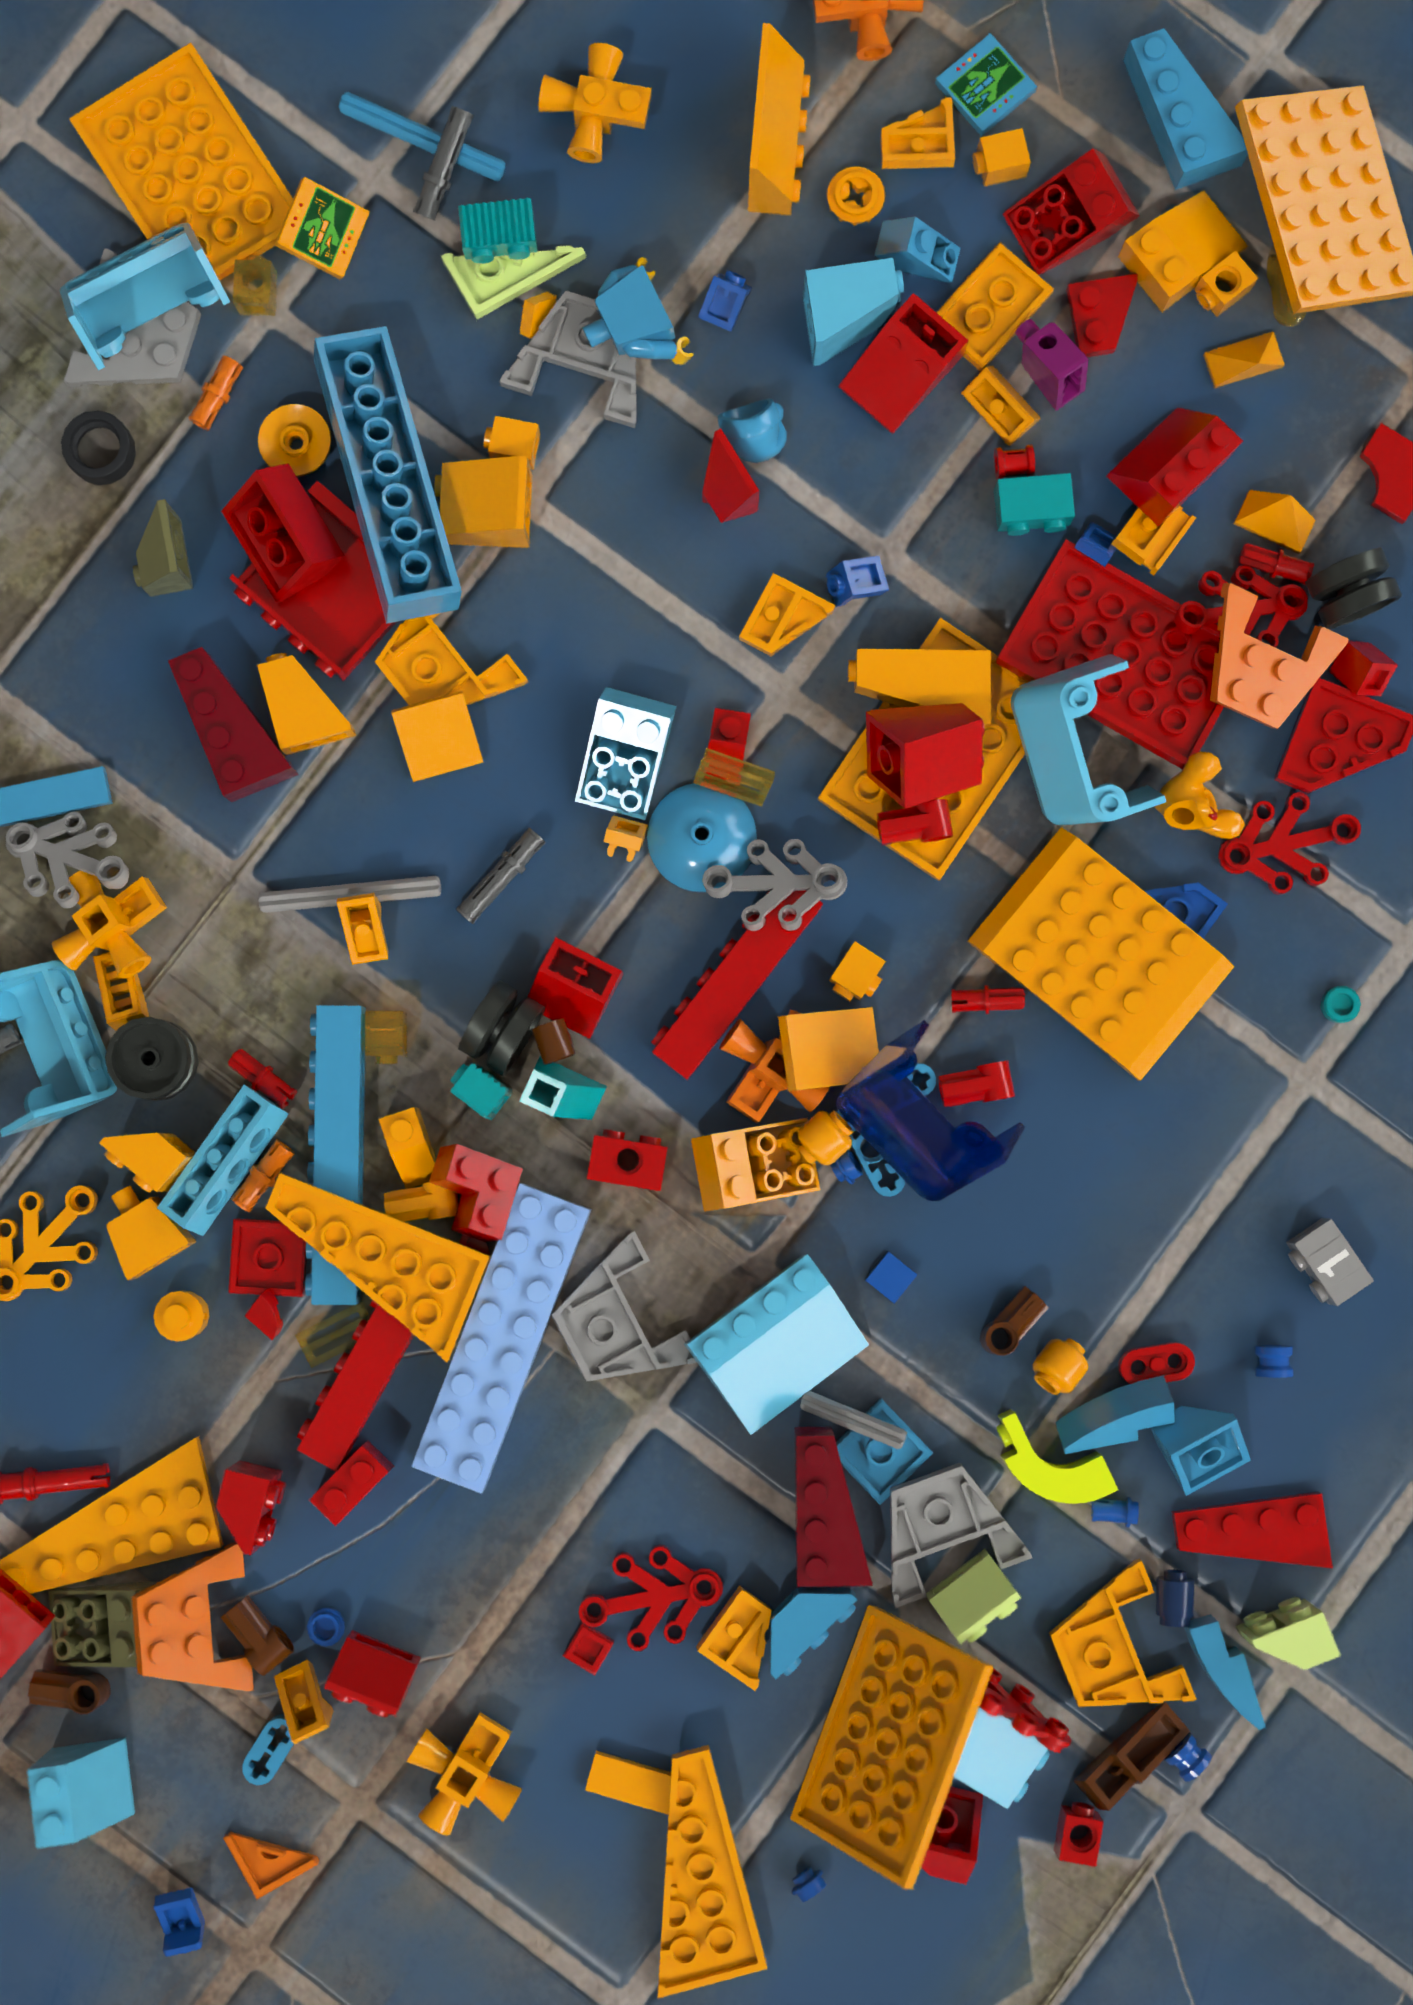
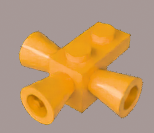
M605 43L589 45L588 76L580 75L578 88L546 74L543 76L540 88L539 112L573 111L575 128L577 129L567 149V153L570 157L585 163H599L602 161V133L611 135L613 123L645 129L652 97V88L613 81L624 54L617 47Z
M78 871L70 876V883L79 893L78 904L81 906V909L72 915L79 929L52 941L53 950L58 958L68 968L76 971L97 947L110 952L118 977L121 979L134 976L150 964L151 957L130 936L167 908L149 878L140 877L124 891L112 898L104 894L97 876L83 871Z
M480 1712L455 1754H453L427 1728L425 1729L406 1761L441 1775L436 1786L439 1792L418 1814L424 1824L442 1835L449 1836L461 1804L468 1808L475 1796L501 1822H504L523 1788L488 1776L512 1731Z

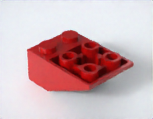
M1094 148L1002 213L1037 275L1049 271L1106 240L1140 216L1105 154Z
M913 293L885 324L838 388L890 433L894 434L964 356L969 340Z

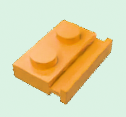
M1180 506L1158 527L1143 511L1137 508L1112 542V545L1138 565H1145L1151 570L1149 573L1154 576L1195 521L1196 517L1194 515H1191V517L1182 511L1183 507Z

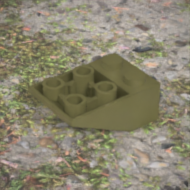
M127 1582L49 1590L50 1611L55 1615L51 1621L54 1666L137 1667L132 1596L158 1582Z

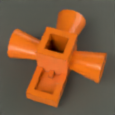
M813 0L816 23L848 19L850 32L858 31L856 56L863 61L879 60L892 52V47L884 28L886 26L888 10L923 12V0Z
M789 1010L788 1015L802 1013L797 1012L795 1010ZM739 1019L729 1030L719 1049L750 1062L751 1065L726 1103L753 1122L758 1123L777 1094L788 1089L781 1035H779V1038L763 1043L743 1020ZM830 1087L789 1092L810 1113L820 1104Z

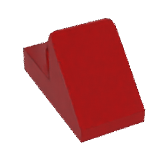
M715 708L703 782L734 787L740 786L751 713Z

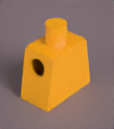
M127 1186L111 1196L121 1215L108 1222L106 1228L127 1280L139 1278L196 1243V1240L187 1229L182 1228L157 1209L162 1201L159 1197H150L140 1202L131 1186Z

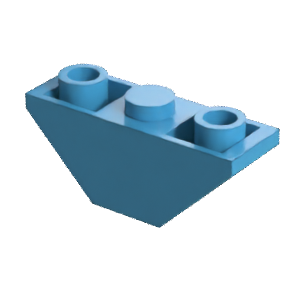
M797 1587L771 1612L770 1673L775 1679L782 1673L785 1676L790 1675L801 1664L802 1659L800 1656L809 1647L814 1650L829 1636L826 1630L836 1620L842 1623L855 1611L854 1603L857 1601V1597L851 1588Z

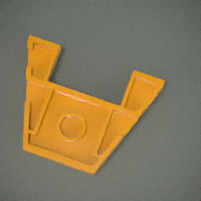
M440 613L405 620L403 624L399 625L375 660L376 665L408 705L462 690L466 704L470 705L528 683V679L508 653L479 676H476L434 623L433 619Z
M1140 1558L1130 1563L1049 1632L1078 1707L1127 1705V1703L1135 1702L1164 1703V1701L1181 1700L1182 1702H1191L1197 1700L1182 1664L1148 1678L1145 1677L1119 1611V1606L1155 1593Z

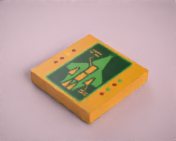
M304 176L300 180L275 246L338 279H342L370 211Z

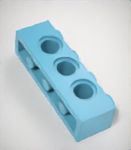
M243 1085L157 1209L182 1228L204 1236L289 1113L261 1093Z

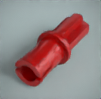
M1250 543L1244 544L1239 555V563L1270 573L1271 578H1275L1277 575L1300 582L1303 585H1306L1305 582L1311 577L1314 569L1313 562H1306L1285 555L1284 550L1279 549L1278 552Z
M984 985V989H951L952 1013L985 1011V1014H989V1011L1022 1010L1025 1007V992L1023 988L989 989L988 985Z
M243 1049L234 1052L228 1061L229 1067L250 1082L253 1090H260L282 1109L289 1105V1102L286 1101L287 1098L292 1101L297 1094L295 1088L289 1086L273 1073L274 1068L271 1066L265 1067Z

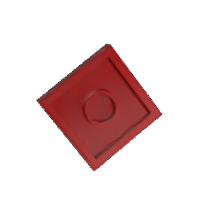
M233 1219L228 1293L261 1295L268 1288L274 1296L304 1297L307 1264L306 1241L297 1236L281 1221Z

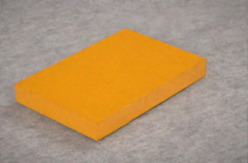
M999 242L937 313L969 340L963 357L981 372L1015 336L1017 328L1023 322L1030 319L1052 295L1054 288Z
M873 1007L778 1017L788 1092L883 1080Z

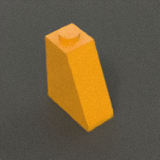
M286 653L274 654L265 659L266 663L257 665L279 748L285 755L356 736L353 726L293 655L287 656Z

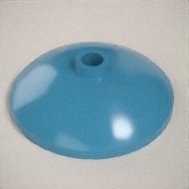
M711 783L688 784L669 793L660 801L652 813L647 831L648 850L657 870L675 886L692 892H706L702 881L703 874L708 868L715 865L725 866L732 876H741L751 863L747 854V847L750 842L757 840L753 816L743 800L727 788ZM699 828H705L708 830L709 836L705 840H698L695 837V831ZM719 882L714 886V888H720L724 886L726 883Z

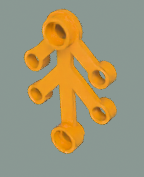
M85 1185L71 1188L65 1196L66 1207L40 1235L39 1211L44 1206V1198L35 1191L22 1194L19 1198V1207L23 1211L24 1253L15 1262L12 1240L18 1235L19 1226L12 1219L0 1220V1301L14 1300L21 1295L24 1289L50 1288L53 1291H64L71 1286L72 1275L66 1269H55L49 1274H25L36 1262L76 1261L80 1264H87L96 1259L98 1255L97 1247L89 1241L79 1242L75 1246L50 1247L79 1215L90 1214L96 1209L98 1196L93 1188ZM82 1193L87 1194L89 1197V1204L86 1207H82L78 1203V1197ZM29 1196H34L37 1200V1205L32 1210L26 1205V1200ZM4 1223H8L12 1229L8 1237L3 1236L1 1233V1226ZM82 1246L89 1247L91 1255L87 1260L81 1258L79 1254ZM57 1273H61L65 1277V1284L62 1287H58L54 1282V1277ZM6 1275L10 1276L13 1280V1285L10 1289H6L2 1285V1279Z

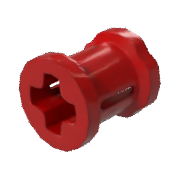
M1029 444L1024 449L1003 451L1002 448L994 449L996 479H1004L1005 476L1015 475L1035 476L1033 445Z

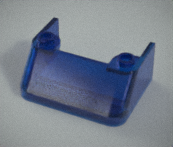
M923 1020L888 1043L844 1087L837 1098V1108L919 1196L929 1201H940L1006 1163L1025 1126L1019 1122L994 1137L986 1127L977 1122H964L955 1128L907 1078V1076L913 1073L918 1062L914 1049L929 1027V1024Z

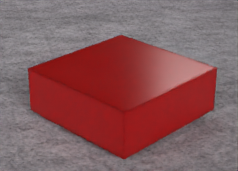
M582 1622L566 1648L563 1657L595 1676L612 1648L614 1640Z

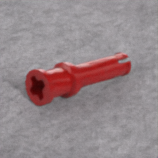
M103 1463V1465L38 1472L33 1467H26L24 1472L2 1474L0 1471V1504H3L4 1500L18 1498L34 1501L36 1498H39L40 1494L100 1487L108 1488L110 1487L111 1476H95L109 1473L108 1463Z

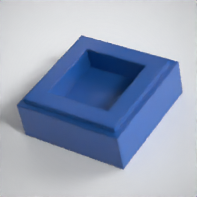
M1090 522L1074 548L1105 567L1117 549L1112 545L1116 536L1094 522Z
M887 1251L865 1280L895 1304L916 1278L917 1274Z

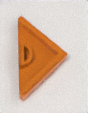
M231 1831L223 1837L256 1900L315 1867L320 1861L315 1855Z

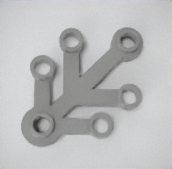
M70 812L63 819L39 828L28 823L13 825L6 834V848L12 856L21 858L25 874L23 885L33 897L43 896L49 890L48 880L39 872L36 854L47 858L55 886L53 897L62 908H71L78 903L79 893L70 883L66 865L97 876L101 883L109 889H120L127 884L129 869L118 856H107L99 861L77 853V851L95 844L101 848L112 846L117 840V833L109 823L103 822L97 824L92 830L85 832L87 829L85 819L78 812ZM79 821L76 826L70 827L74 822ZM66 832L71 836V838L56 844L47 841ZM109 832L106 837L100 838L102 834ZM41 881L38 886L32 888L34 883ZM71 892L67 898L62 899L64 894Z
M758 839L749 843L747 847L748 857L753 864L763 865L772 875L732 876L725 866L715 865L708 868L702 878L706 892L714 898H724L731 891H770L755 905L748 906L742 911L741 918L743 924L750 931L760 930L765 924V916L794 891H806L793 905L782 907L778 913L780 924L785 930H796L802 923V915L821 899L833 900L840 897L847 888L848 880L844 870L839 866L830 863L821 865L806 851L804 843L799 839L787 841L783 847V852L790 864H800L809 875H795L770 852L765 841ZM794 848L801 849L797 855L789 854ZM757 849L765 850L764 853L759 856L753 855L754 851ZM829 880L835 881V884L832 886H823ZM719 882L726 883L724 886L720 888H714V886ZM789 914L796 915V918L792 921L784 920ZM751 915H759L756 921H747Z

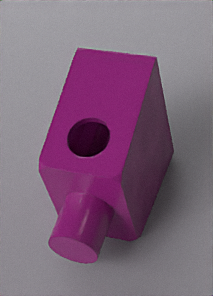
M1032 319L1023 322L1015 331V335L1023 343L1022 365L1052 407L1057 411L1085 391L1089 359L1056 323L1050 322L1040 329Z

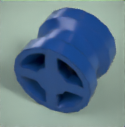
M1255 1346V1354L1259 1357V1365L1255 1368V1376L1269 1378L1293 1377V1368L1289 1365V1357L1293 1354V1346Z
M1189 1732L1164 1760L1169 1765H1175L1179 1769L1181 1778L1185 1782H1189L1206 1769L1212 1759V1755L1206 1749H1200L1196 1745V1738Z

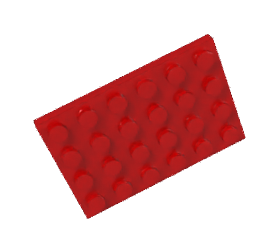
M1066 539L995 663L1031 682L1108 654H1113L1126 660L1129 666L1128 669L1094 680L1097 701L1094 708L1086 715L1183 769L1189 757L1194 753L1200 752L1224 706L1210 701L1215 653H1219L1221 631L1217 630L1218 625H1203L1200 631L1195 634L1181 633L1176 628L1174 621L1175 614L1181 607V604L1109 563L1105 567L1075 549L1076 544ZM1185 618L1187 622L1193 624L1190 619Z

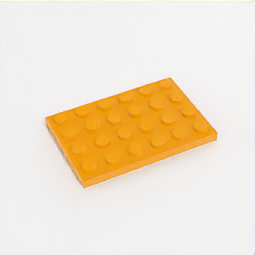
M191 42L69 118L147 240L178 224L189 223L219 280L227 277L275 246L293 197Z
M1364 85L1241 100L1235 106V110L1293 314L1413 296V255Z
M941 617L919 648L931 650H989ZM992 651L991 724L982 736V754L984 757L982 784L934 799L948 800L953 837L933 842L914 840L885 845L937 881H940L1025 755L1011 708V697L1020 685L1028 683V681L995 663L998 655ZM883 701L879 709L902 707ZM865 728L817 800L880 842L876 814L904 808L867 776Z
M868 1605L790 1819L903 1889H913L994 1666L877 1606Z

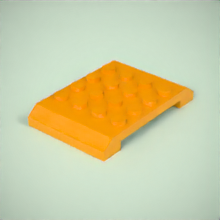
M1062 827L967 941L1108 1054L1114 1062L1138 1081L1143 1079L1234 968L1222 953L1082 840Z

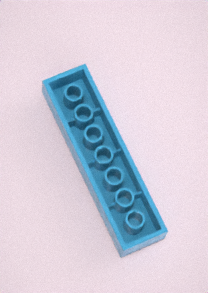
M387 326L315 338L314 363L386 624L458 610L462 590Z

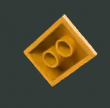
M1202 191L1156 217L1125 240L1118 258L1131 274L1137 273V282L1159 310L1164 312L1197 286L1200 278L1234 251L1241 254L1248 248V245L1207 193Z

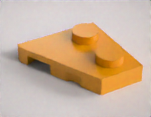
M773 573L745 624L739 640L772 656L831 615L835 605Z

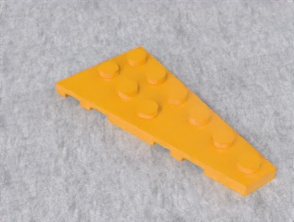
M279 1173L266 1209L297 1236L304 1239L324 1259L337 1267L350 1281L390 1315H393L411 1330V1333L424 1341L437 1355L448 1363L491 1256L294 1177Z
M199 1436L0 1560V1568L27 1592L32 1594L222 1547L224 1545Z
M709 1745L672 1754L658 1998L768 1969Z

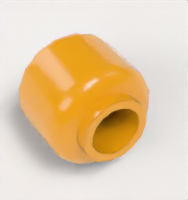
M833 1110L831 1113L819 1111L798 1130V1138L801 1142L798 1150L810 1164L813 1165L818 1161L822 1165L830 1166L851 1148L852 1139L850 1135L853 1133V1130L836 1111Z
M1067 1338L1066 1341L1051 1339L1032 1364L1035 1372L1034 1380L1044 1390L1053 1395L1071 1393L1089 1368L1088 1362L1083 1356L1085 1349L1078 1342Z

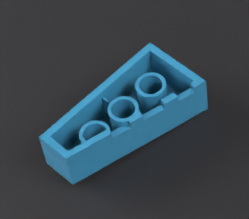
M1163 28L1130 40L1123 61L1174 189H1181L1242 166L1248 155L1242 134L1167 31Z

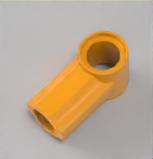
M429 1182L423 1183L422 1187L405 1188L383 1193L385 1214L404 1222L422 1218L433 1220L456 1216L459 1206L458 1193Z

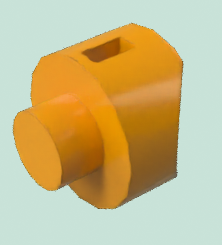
M181 1290L171 1292L162 1297L155 1307L153 1316L159 1333L168 1340L179 1342L192 1339L200 1334L207 1326L210 1315L208 1305L202 1297L194 1292Z

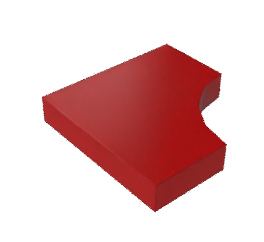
M1380 423L1359 457L1370 466L1375 477L1376 493L1371 506L1403 524L1413 510V442Z

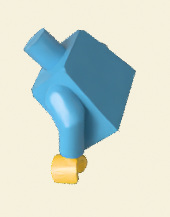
M641 257L635 265L610 271L598 291V297L594 300L600 319L582 327L590 346L593 348L611 339L619 355L627 354L633 358L672 360L677 365H683L694 356L693 353H685L681 349L690 343L688 337H681L676 343L671 341L675 339L674 328L651 283L656 274L655 270L652 272L645 271L644 267L648 262L647 259Z

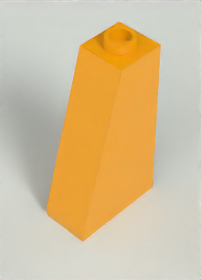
M857 649L855 660H848V682H855V693L900 707L963 703L983 719L985 730L991 724V650Z

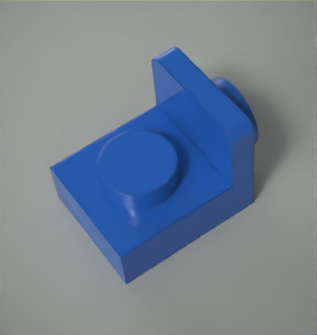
M726 270L724 275L721 273L714 275L698 318L730 332L733 331L746 296L750 294L752 289L751 286L744 284L746 278L729 270Z
M879 555L842 561L826 573L827 588L836 607L844 606L853 599L883 595L889 590Z

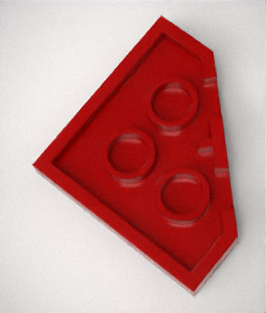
M1319 678L1308 691L1274 780L1308 794L1407 751L1412 738L1413 715L1367 696L1356 695L1347 688Z

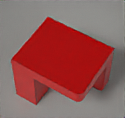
M1348 640L1347 645L1336 657L1330 673L1356 695L1382 696L1398 664L1369 642Z

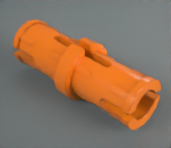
M226 355L221 357L209 382H204L201 388L203 393L188 417L193 424L204 430H210L223 403H228L230 399L228 394L244 368L234 359Z
M276 1139L259 1163L251 1166L249 1176L231 1197V1200L243 1210L251 1212L263 1193L269 1187H274L277 1181L276 1177L295 1155V1152L288 1145Z

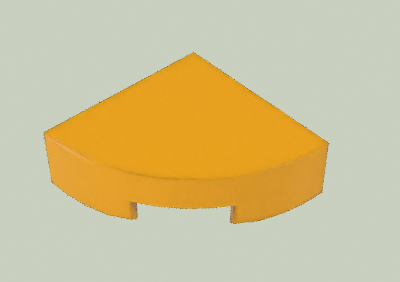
M546 291L524 300L520 325L521 335L529 339L535 336L539 330L538 327L555 306L557 296Z

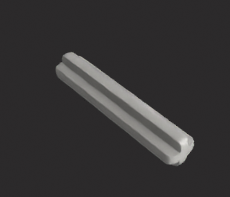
M812 1391L806 1392L801 1400L800 1408L876 1441L896 1449H901L905 1443L907 1432L890 1423Z

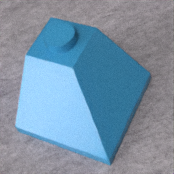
M1180 1406L1174 1409L1175 1423L1151 1427L1159 1449L1186 1496L1251 1461L1238 1421L1231 1413Z

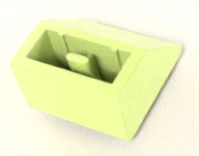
M983 1549L926 1593L928 1600L959 1644L966 1640L971 1643L980 1638L987 1631L986 1624L996 1617L1003 1619L1010 1615L1018 1606L1015 1602L1021 1598L986 1549Z
M1299 1597L1287 1599L1278 1604L1279 1609L1267 1614L1264 1611L1249 1614L1243 1619L1245 1623L1236 1626L1238 1633L1254 1648L1304 1670L1340 1656L1324 1613L1306 1599L1300 1600Z

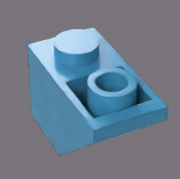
M917 217L883 221L874 256L880 260L893 258L895 270L949 283L953 281L960 247Z

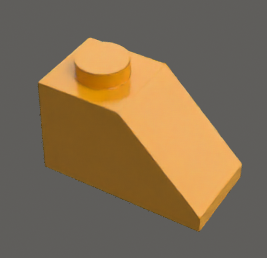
M412 1107L380 1118L379 1122L389 1153L405 1188L410 1189L423 1183H428L436 1157L420 1109Z

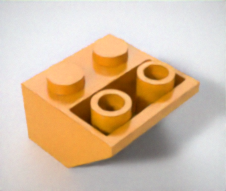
M171 1133L104 1137L99 1142L107 1150L104 1156L119 1168H122L124 1165L136 1174L132 1178L133 1181L149 1193L152 1190L156 1192L169 1191L196 1153L180 1138Z

